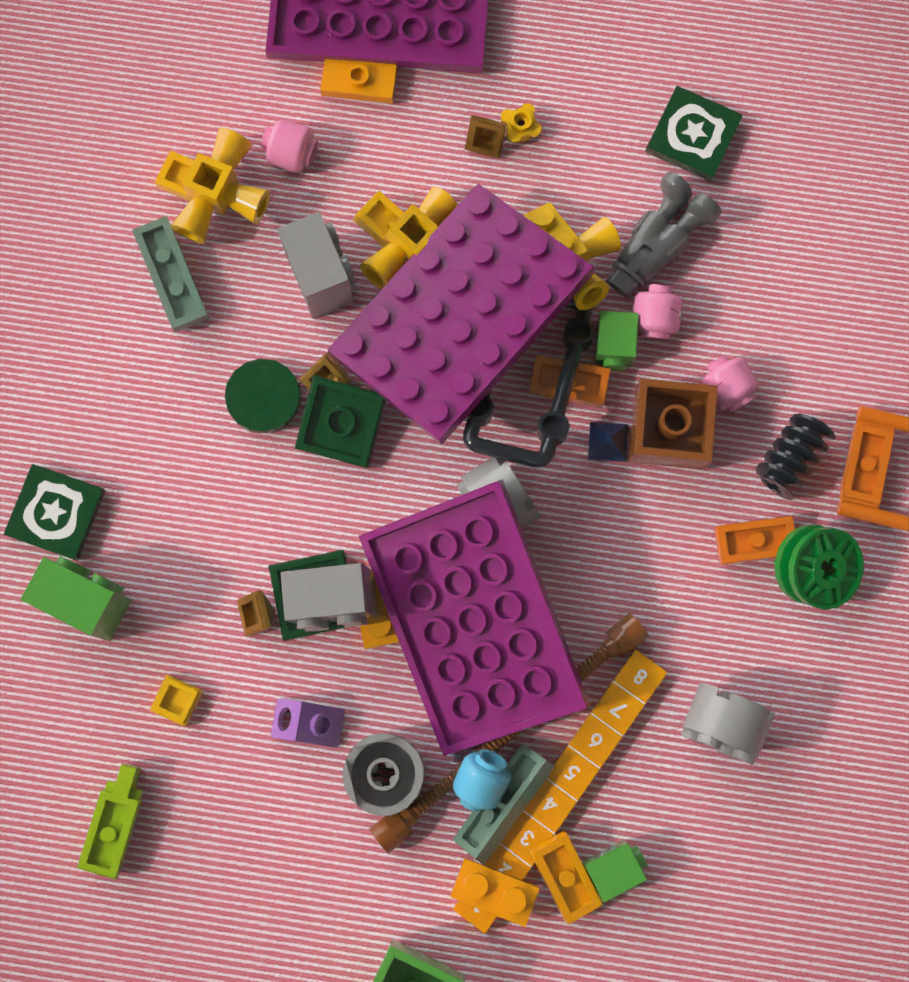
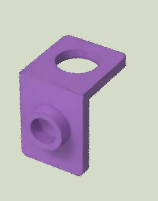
M278 699L271 737L337 748L340 742L344 710L308 702ZM290 709L291 722L289 727L284 730L283 717L285 712Z

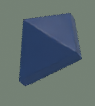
M590 422L588 460L626 462L628 424Z

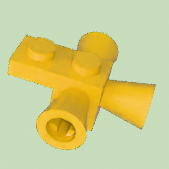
M219 128L212 157L198 152L195 160H192L170 150L155 180V184L159 189L190 201L171 225V228L182 237L195 243L205 244L212 213L216 212L224 216L228 206L255 225L263 218L269 204L270 190L239 184L234 169L252 148L251 142L243 135L228 128Z
M434 186L428 192L419 209L412 204L403 212L378 190L356 213L353 219L357 225L383 247L360 264L363 275L374 286L382 290L413 254L418 255L427 245L432 233L458 206L453 197L445 190Z
M551 202L523 215L588 263L591 258L621 250L619 234L607 217H602L577 237ZM594 273L573 297L576 307L579 310H588L595 307L606 297L609 286Z

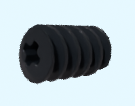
M800 413L794 414L789 419L790 426H785L782 429V438H777L772 444L774 450H768L764 455L765 462L759 463L755 468L758 477L764 485L775 494L790 501L795 496L788 487L793 486L800 489L803 486L797 474L810 476L812 473L811 469L805 464L806 461L813 464L820 462V458L813 451L816 449L826 452L829 449L822 438L836 439L832 429L824 422Z

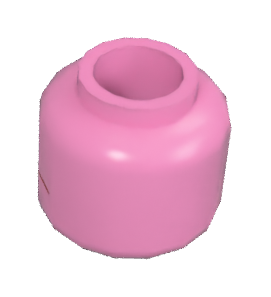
M288 119L279 120L273 128L267 127L261 142V148L266 149V159L269 164L293 173H299L305 167L310 168L312 166L319 145V141L314 139V133L310 127Z
M650 284L649 291H643L635 295L633 313H638L637 331H640L639 337L669 340L670 334H675L680 330L683 300L678 295L671 294V286Z
M724 355L706 366L709 373L704 376L702 384L718 386L716 403L718 410L728 409L731 414L756 399L754 393L757 391L759 383L743 358L729 360L727 355Z

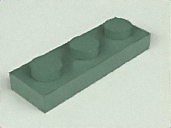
M167 216L132 229L173 331L176 333L210 319Z
M523 743L507 763L511 773V781L501 803L492 810L473 811L452 839L483 865L488 861L555 767Z

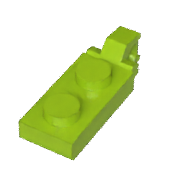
M128 763L121 764L116 782L108 780L105 789L100 791L77 869L112 879L119 878L142 802L143 790L136 788L141 767Z

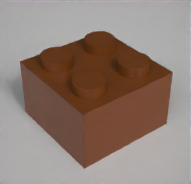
M640 378L634 393L629 463L705 470L712 462L718 386Z

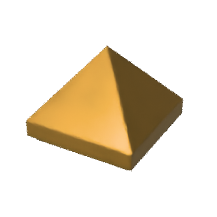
M471 115L464 150L500 159L507 123Z
M262 590L255 591L237 600L246 637L271 628L275 609Z

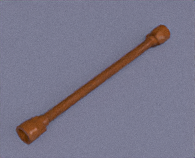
M631 613L625 615L605 632L608 638L602 642L601 649L598 648L597 652H593V655H590L589 658L582 662V665L579 664L578 668L576 667L581 680L584 681L585 677H589V674L600 668V664L603 665L604 661H608V658H615L619 653L626 656L649 637L645 628ZM520 731L485 742L486 745L483 744L482 748H478V751L486 749L497 753V751L505 747L504 744L507 745L508 741L511 742L512 738H516V734L519 735ZM461 764L458 765V768L455 767V771L452 770L451 774L448 773L446 775L447 778L443 777V781L440 780L439 784L436 783L435 787H431V791L428 790L427 794L424 793L423 797L420 796L419 800L412 803V807L408 806L399 813L384 816L369 828L374 838L388 854L413 834L410 828L417 823L418 816L421 817L422 813L427 812L426 809L429 810L430 806L433 807L434 803H438V799L441 800L442 796L445 797L446 793H450V789L453 790V781Z

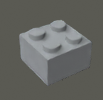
M319 211L277 228L285 254L312 319L354 303L351 292L357 289L353 279L354 274L346 255L343 256L339 245L340 241L332 221L325 224Z
M362 563L281 572L284 619L287 622L297 624V629H305L306 632L328 630L330 622H337V625H344V627L368 625L367 618L378 617L374 576L372 570Z

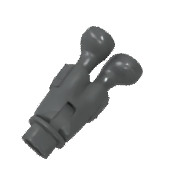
M667 172L661 179L660 187L663 193L661 206L658 211H646L634 226L631 238L622 249L617 261L612 265L614 271L606 280V283L627 299L631 297L637 288L644 289L646 284L653 280L668 263L671 264L690 244L688 234L700 225L711 224L717 221L722 214L720 206L711 197L704 193H698L689 203L685 214L676 225H669L668 223L675 214L692 198L690 185L685 179L674 172Z

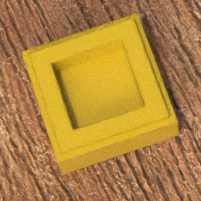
M166 674L149 710L187 727L203 694V690Z

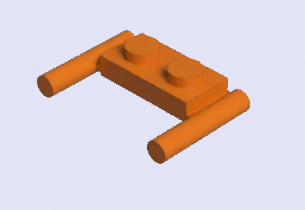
M860 405L856 415L857 421L853 426L838 497L840 501L837 507V515L909 532V516L879 509L895 429L909 432V417Z

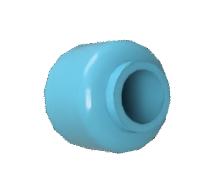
M486 749L469 753L464 757L453 781V789L460 798L462 806L470 811L480 812L481 810L495 809L501 803L511 781V773L507 767L506 760L496 752Z

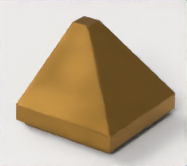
M329 352L324 354L299 378L308 390H310L313 375L346 384L352 381L341 364Z

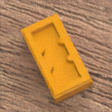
M325 59L320 88L321 96L393 104L397 65Z

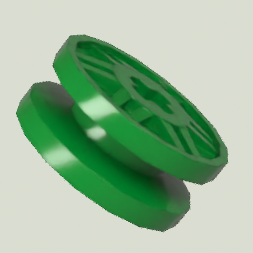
M817 524L803 525L788 533L779 545L774 561L775 578L781 591L793 601L822 610L838 608L849 601L860 587L864 573V558L858 542L848 532Z

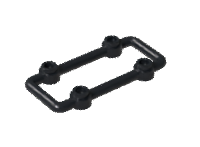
M573 298L565 306V308L576 310L577 313L575 319L568 321L564 328L563 342L567 350L550 412L542 415L538 423L537 435L541 441L539 452L478 437L480 428L490 423L493 416L494 404L490 398L492 389L464 420L466 424L462 439L469 450L537 468L544 467L552 461L556 447L564 443L568 437L570 424L565 417L581 353L587 350L593 341L594 328L590 323L592 308L579 310Z

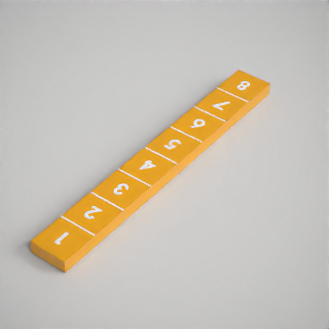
M636 649L632 652L553 764L555 766L485 863L486 866L520 880L524 879L535 863L529 850L554 836L668 672ZM457 901L452 910L484 934L497 917L461 901Z

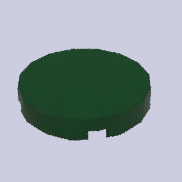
M260 358L245 362L233 372L226 384L224 398L229 414L240 427L251 433H273L280 431L294 419L300 406V389L297 379L288 367L275 360Z

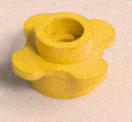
M525 103L521 108L515 110L505 109L501 113V122L507 123L506 137L508 141L512 143L525 142L531 137L535 138L540 135L542 127L536 122L534 116L535 107L532 104ZM518 121H523L524 125L519 126Z

